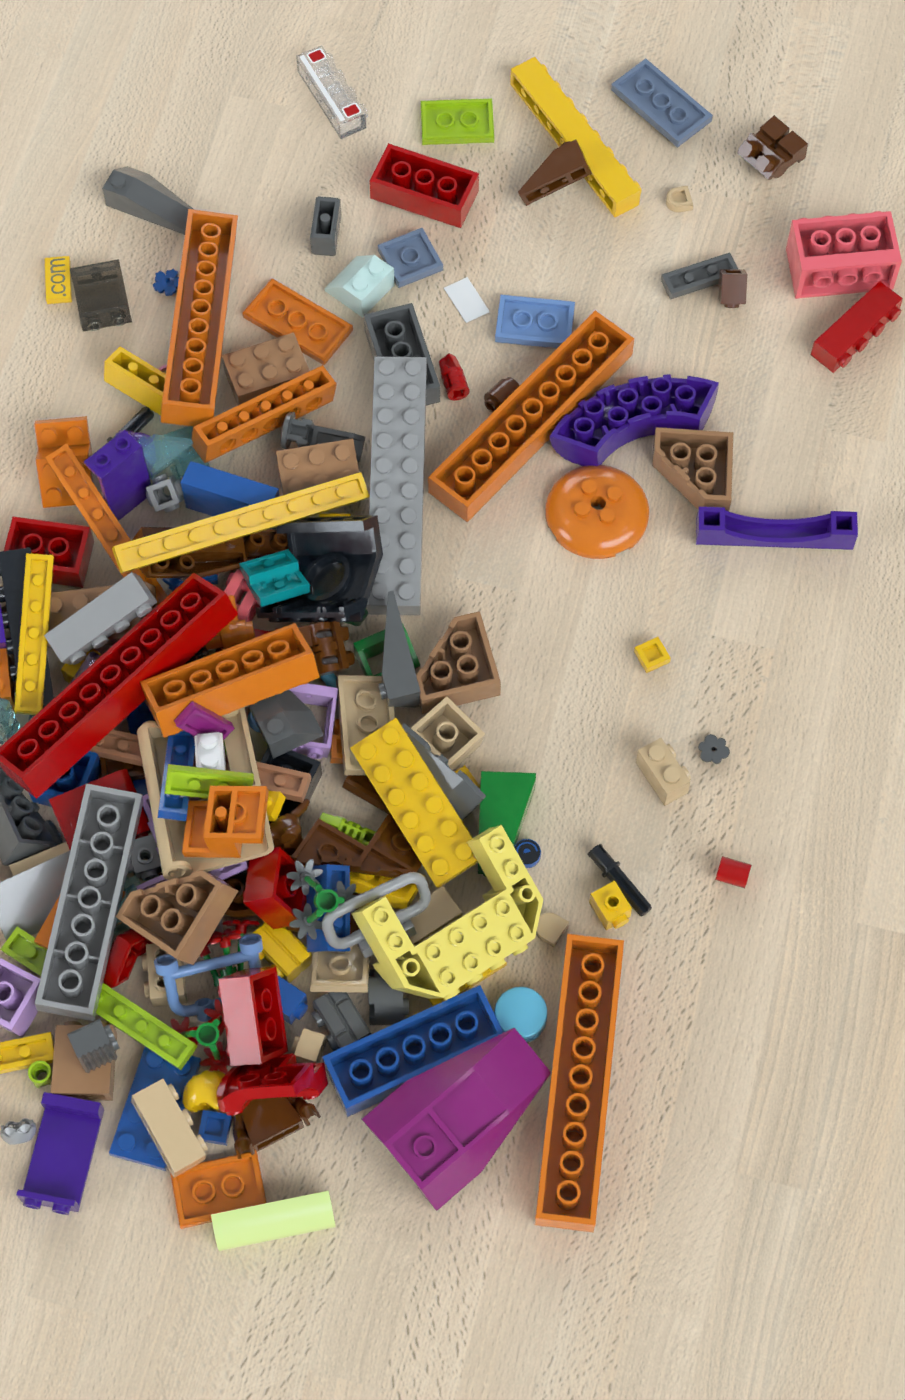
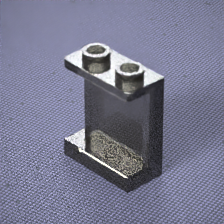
M119 259L70 268L83 332L97 331L100 328L110 326H122L132 322Z

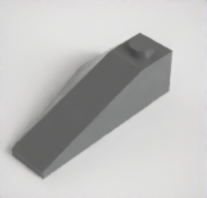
M290 690L248 705L273 759L324 736L313 712Z
M402 724L404 730L463 821L484 800L486 795L461 770L455 773L450 769L447 764V758L442 754L439 756L430 752L431 747L428 742L408 725Z

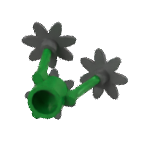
M309 859L305 867L296 860L295 868L297 872L292 871L286 874L288 878L295 880L290 887L291 891L301 887L303 894L306 896L309 892V885L316 891L314 905L317 909L315 912L312 913L309 903L305 904L303 912L298 909L292 910L297 920L290 922L289 926L300 928L298 939H302L308 932L309 936L315 940L317 938L315 929H322V922L317 920L323 913L332 912L339 904L357 896L352 895L356 889V884H351L345 890L343 883L338 881L337 892L331 889H323L315 879V877L322 874L323 870L313 869V859Z

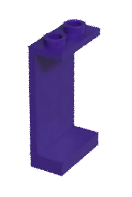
M123 430L84 461V464L99 478L104 496L103 499L118 521L147 499L146 487L151 482L143 448L126 430Z
M44 1092L41 1101L44 1113L23 1190L18 1189L16 1196L23 1202L25 1207L40 1209L42 1205L52 1207V1211L55 1213L69 1215L70 1211L79 1212L104 1108L99 1102Z

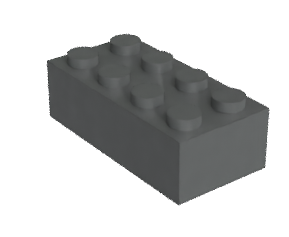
M413 303L364 314L365 334L373 359L374 356L426 357V406L439 403L440 384Z

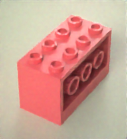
M875 211L864 214L851 213L842 216L792 220L786 253L795 299L868 292L879 281L891 290L894 289L902 259L891 211Z

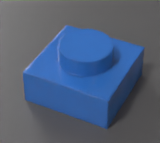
M203 1110L198 1135H201L204 1142L227 1146L233 1117L226 1115V1113Z

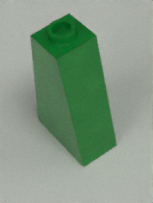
M481 771L480 790L486 797L480 803L479 834L489 828L502 825L513 846L516 845L535 791L536 773ZM478 863V874H483L486 877Z

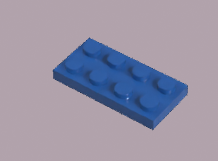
M144 1047L109 1151L110 1156L166 1171L167 1165L131 1102L132 1095L164 1079L167 1085L172 1084L179 1096L176 1102L181 1111L186 1109L182 1103L184 1088L187 1082L198 1074L200 1062L202 1061L201 1058L191 1056L183 1069L179 1070Z

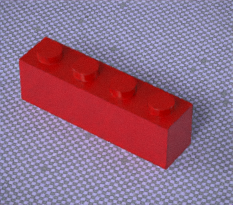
M879 281L814 341L811 356L832 373L839 367L844 368L851 361L853 354L857 351L859 353L862 352L873 336L878 337L889 321L894 322L899 317L902 311L900 307L903 298Z

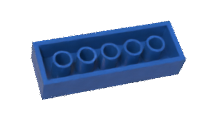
M481 985L322 1056V1059L347 1117L382 1102L405 1081L504 1032Z

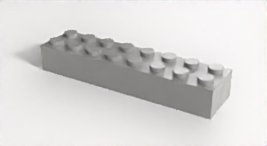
M86 783L35 1000L37 1011L90 1021L95 1020L117 923L116 915L120 909L143 807L142 794Z

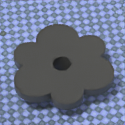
M712 734L707 735L704 742H701L698 746L701 751V760L719 764L722 759L727 758L730 750L725 746L726 740L724 738L717 739Z

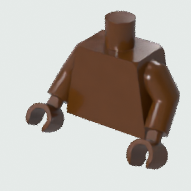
M303 1097L253 1099L242 1113L234 1116L233 1138L238 1159H242L241 1153L243 1151L249 1150L251 1155H254L255 1150L258 1152L304 1128L303 1121L306 1126H310L311 1124L308 1119L311 1116L321 1117L315 1105L308 1103Z

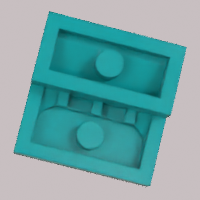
M289 549L239 563L243 577L260 607L310 592V584L299 571L298 561Z

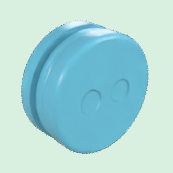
M514 987L505 991L496 1002L494 1014L503 1032L515 1028L524 1040L529 1043L538 1038L544 1031L547 1022V1006L542 996L535 990L528 987Z

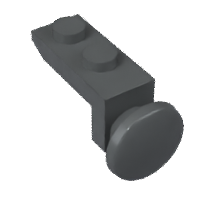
M295 412L287 413L281 430V447L283 449H289L291 442L297 443L298 447L353 439L357 462L361 460L365 443L364 436L315 426L312 420L303 418L302 421L296 420Z

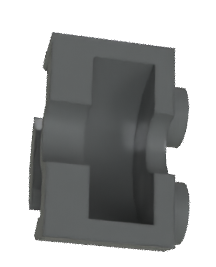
M369 969V1024L393 1025L404 1020V1015H409V998H403L402 991L392 989L375 969Z

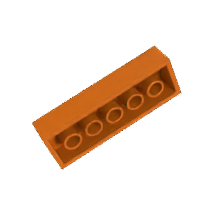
M293 623L143 680L140 683L148 707L165 738L183 731L176 726L174 720L191 701L222 716L245 706L255 704L268 697L281 694L294 687L307 684L320 677L313 651L297 625Z

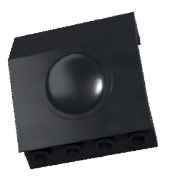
M378 515L306 517L277 526V534H287L289 551L297 559L299 571L309 582L310 592L263 607L259 606L256 608L257 618H268L269 622H362L383 556Z

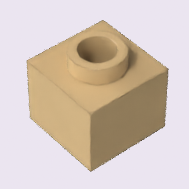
M303 1028L301 1036H295L291 1052L295 1054L296 1062L320 1063L327 1043L325 1034Z

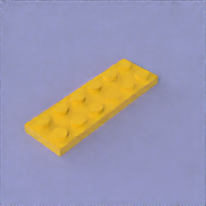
M394 718L350 747L437 888H440L478 863L467 843L473 837L397 718Z

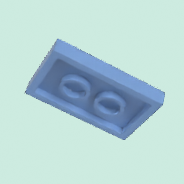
M500 295L495 342L558 348L572 334L575 302Z

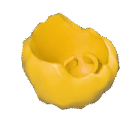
M205 1070L201 1074L193 1076L184 1088L182 1099L184 1107L194 1113L208 1109L216 1110L219 1113H226L219 1111L217 1102V1089L225 1074L221 1071Z

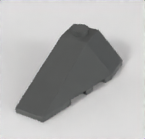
M128 166L112 171L102 188L106 206L185 235L188 209H193L191 206L150 174Z
M389 591L382 683L378 684L379 693L382 700H387L388 707L415 708L420 705L421 691L394 591Z
M0 767V860L3 865L9 866L60 845L63 841L51 820L45 821L38 813L40 809L38 804L30 802L22 793L24 788L7 776Z

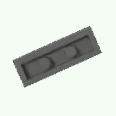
M729 252L661 275V282L671 300L719 284L720 269H738Z

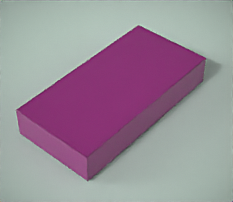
M191 701L174 720L177 727L194 736L197 734L219 732L223 734L224 740L235 729L232 722L194 701Z

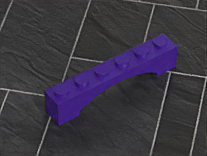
M699 507L696 518V545L853 550L858 537L857 512L831 511L830 514L801 519H764L735 514L726 511L725 507Z

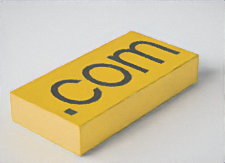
M69 256L45 258L47 304L72 302L71 261Z

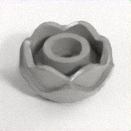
M27 1118L22 1119L20 1122L9 1121L5 1126H1L0 1136L9 1145L25 1143L34 1137L36 1124L33 1122V1119L29 1120Z

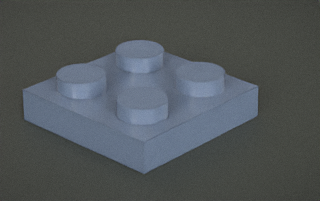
M423 228L378 245V252L383 261L394 268V281L398 288L443 271V263Z

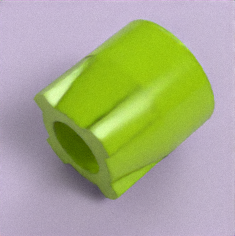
M36 1061L30 1065L28 1076L35 1087L40 1089L41 1086L51 1085L52 1069L47 1062ZM40 1073H47L45 1079L38 1080V1075Z

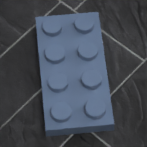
M646 58L611 84V91L677 148L712 122L713 115Z

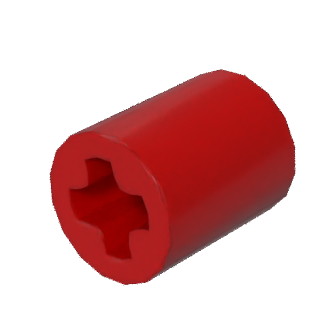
M722 856L715 880L745 889L752 864Z

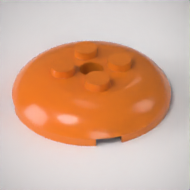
M606 465L582 466L566 473L554 484L547 497L545 515L548 528L551 529L556 537V541L565 549L582 557L605 559L615 557L617 553L626 549L630 550L639 542L648 525L649 504L641 486L624 471ZM599 504L603 509L596 510L593 507Z

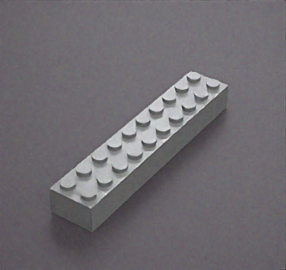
M374 356L369 515H378L383 556L366 606L370 615H386L389 591H394L400 615H420L427 387L426 357Z

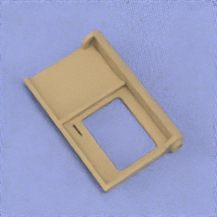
M243 707L221 716L232 722L235 728L224 739L230 771L253 773V786H261L246 712ZM156 721L144 722L137 729L160 863L165 879H180L190 876L192 872L199 870L205 872L262 857L273 851L274 844L266 811L263 844L242 843L241 858L184 857L182 848L186 821L158 818L168 737H163ZM203 798L196 801H208V798Z

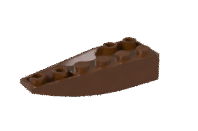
M141 527L131 541L176 527ZM267 529L139 569L147 578H189L193 573L200 577L239 569V563L289 549L287 534H277L276 529Z

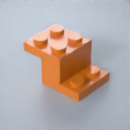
M87 416L37 420L34 423L38 445L36 466L43 508L75 505L45 457L63 445L68 444L93 482V472L84 464V461L93 455Z
M210 786L208 801H189L182 848L184 857L241 858L242 843L263 844L269 793L267 786Z

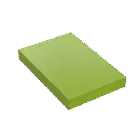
M492 98L421 101L422 145L494 143Z

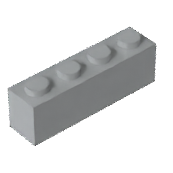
M131 572L44 636L61 662L75 665L83 661L87 657L86 653L93 648L98 649L108 642V637L115 632L121 633L130 626L129 622L137 616L140 618L147 615L152 610L151 606L157 603L142 578Z

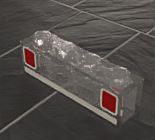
M321 45L297 55L298 73L340 139L366 129L367 109L363 103L359 104L355 90L352 86L349 87L347 85L345 75L341 69L338 70L336 68L331 53H327Z

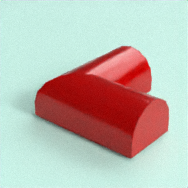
M132 928L116 936L110 950L103 983L110 988H114L127 981L137 957L146 953V944L154 943Z

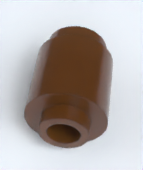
M511 377L501 379L484 395L486 408L493 413L520 386L518 382Z

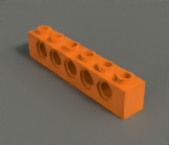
M323 365L194 426L191 445L203 462L207 463L281 427L288 412H295V419H298L333 402L337 383Z

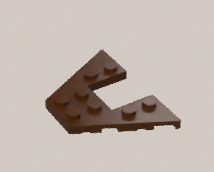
M348 775L342 788L388 814L368 845L365 846L318 818L291 857L294 861L297 860L304 866L309 859H313L314 866L326 864L350 866V872L396 878L408 872H418L422 866L419 858L367 775Z

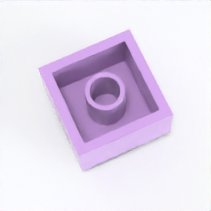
M0 958V1026L23 1038L38 1013L35 1000L40 978Z

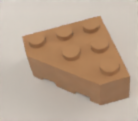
M656 427L652 466L697 510L699 507H725L726 511L730 510L734 432Z
M480 611L454 617L442 639H439L430 653L429 659L423 668H420L416 676L421 691L420 708L422 714L431 711L445 697H448L458 706L500 696L501 681Z
M199 870L192 872L187 877L173 878L158 883L155 887L149 889H139L130 892L116 918L174 958L194 965L238 893V890L220 878Z

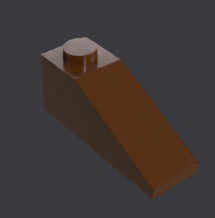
M577 139L565 142L559 148L553 150L521 187L518 193L526 206L592 174Z

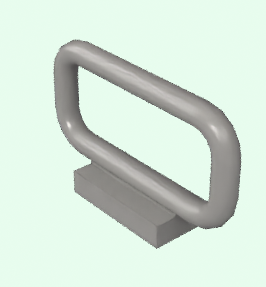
M417 872L402 874L339 904L334 911L327 912L322 920V930L328 944L335 949H346L357 944L365 958L373 955L374 953L360 929L346 937L339 938L333 926L334 921L411 883L417 886L420 896L419 900L415 904L395 912L408 937L417 934L410 919L422 913L428 907L431 900V893L425 877Z

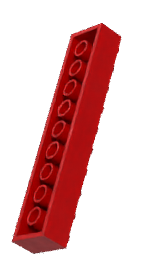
M193 573L0 747V767L6 775L36 799L42 795L146 699L141 681L183 666L238 615L228 595Z

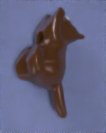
M304 799L303 803H300L291 813L283 814L276 821L269 823L274 848L280 847L288 855L294 854L303 841L299 817L307 810L310 803L309 799Z

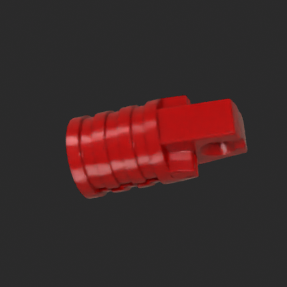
M448 353L439 360L441 378L448 398L457 401L467 397L470 390L463 369L456 356Z

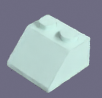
M376 255L356 256L325 287V292L363 318L364 314H367L395 285L394 268Z

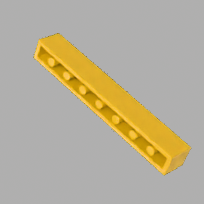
M533 57L511 68L510 85L557 145L560 147L565 142L577 139L592 172L591 175L584 179L611 214L617 217L638 206L641 194L639 183L636 180L633 181L628 175L626 167L617 161L612 149L609 146L606 147L601 141L599 133L590 127L585 115L578 112L573 100L563 93L557 80L552 79L546 66L540 64L536 57Z

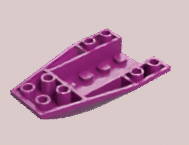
M512 1028L405 1081L365 1115L362 1121L375 1137L383 1143L437 1211L483 1171L548 1079L551 1071L519 1032Z

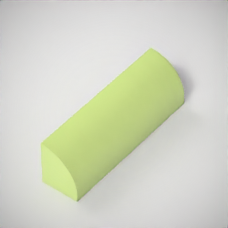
M329 1191L211 1214L219 1251L336 1227Z

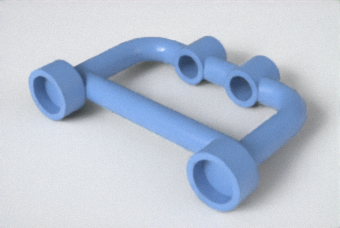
M255 933L246 934L239 939V952L195 962L194 965L179 966L178 960L170 954L157 957L154 960L155 970L158 975L163 976L170 1009L176 1015L182 1017L197 1015V1019L201 1022L210 1020L211 1017L204 1013V1009L210 1008L215 1010V999L201 998L195 1004L182 1005L179 1001L175 979L247 961L249 968H260L259 952L263 950L261 935Z

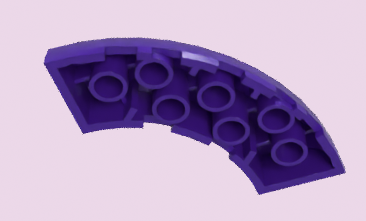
M671 374L663 375V377L648 379V376L629 379L628 383L616 387L614 384L597 391L596 396L589 400H583L578 403V407L572 413L566 414L550 435L551 445L560 456L572 463L581 466H599L621 446L642 437L655 435L656 427L703 430L712 412L719 382L693 376H687V379L671 378Z

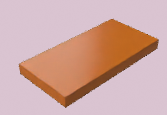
M273 278L243 312V318L277 338L294 333L302 353L322 365L328 362L353 331V325Z

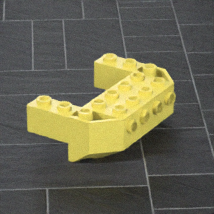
M502 825L489 828L467 842L493 888L482 895L485 902L417 945L412 944L386 897L376 899L351 913L378 960L372 964L373 967L392 989L428 999L444 998L448 1000L460 992L459 987L465 983L471 985L483 978L482 972L489 968L491 970L499 968L506 963L504 958L510 954L515 956L528 949L527 943L535 939L543 898Z

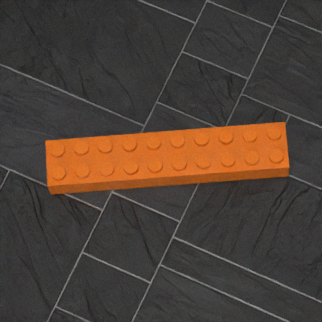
M188 209L162 397L161 423L194 427L214 417L238 215Z
M595 310L428 477V493L468 522L550 439V435L566 414L572 413L581 401L589 400L632 356L634 338Z
M567 934L535 1225L594 1233L624 940Z

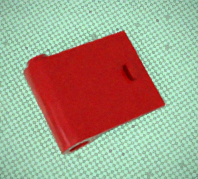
M127 769L116 771L87 783L137 793ZM86 784L49 799L69 850H71ZM142 807L135 839L148 836V833L151 832L147 824L149 819L144 807Z

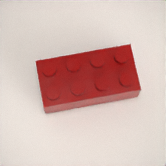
M389 143L369 180L371 199L458 228L462 227L479 192V173Z

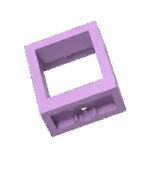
M307 683L289 689L304 704L327 707L323 742H309L292 751L305 754L312 759L327 758L331 749L338 688Z

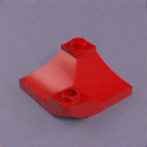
M282 1054L263 1064L233 1066L222 1078L217 1089L219 1111L226 1112V1115L229 1116L240 1114L253 1099L303 1097L305 1100L317 1098L328 1085L324 1062L297 1064L295 1054Z

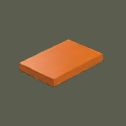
M256 1150L254 1155H251V1152L242 1153V1159H238L237 1155L201 1162L175 1178L171 1174L181 1229L211 1223V1214L267 1203Z

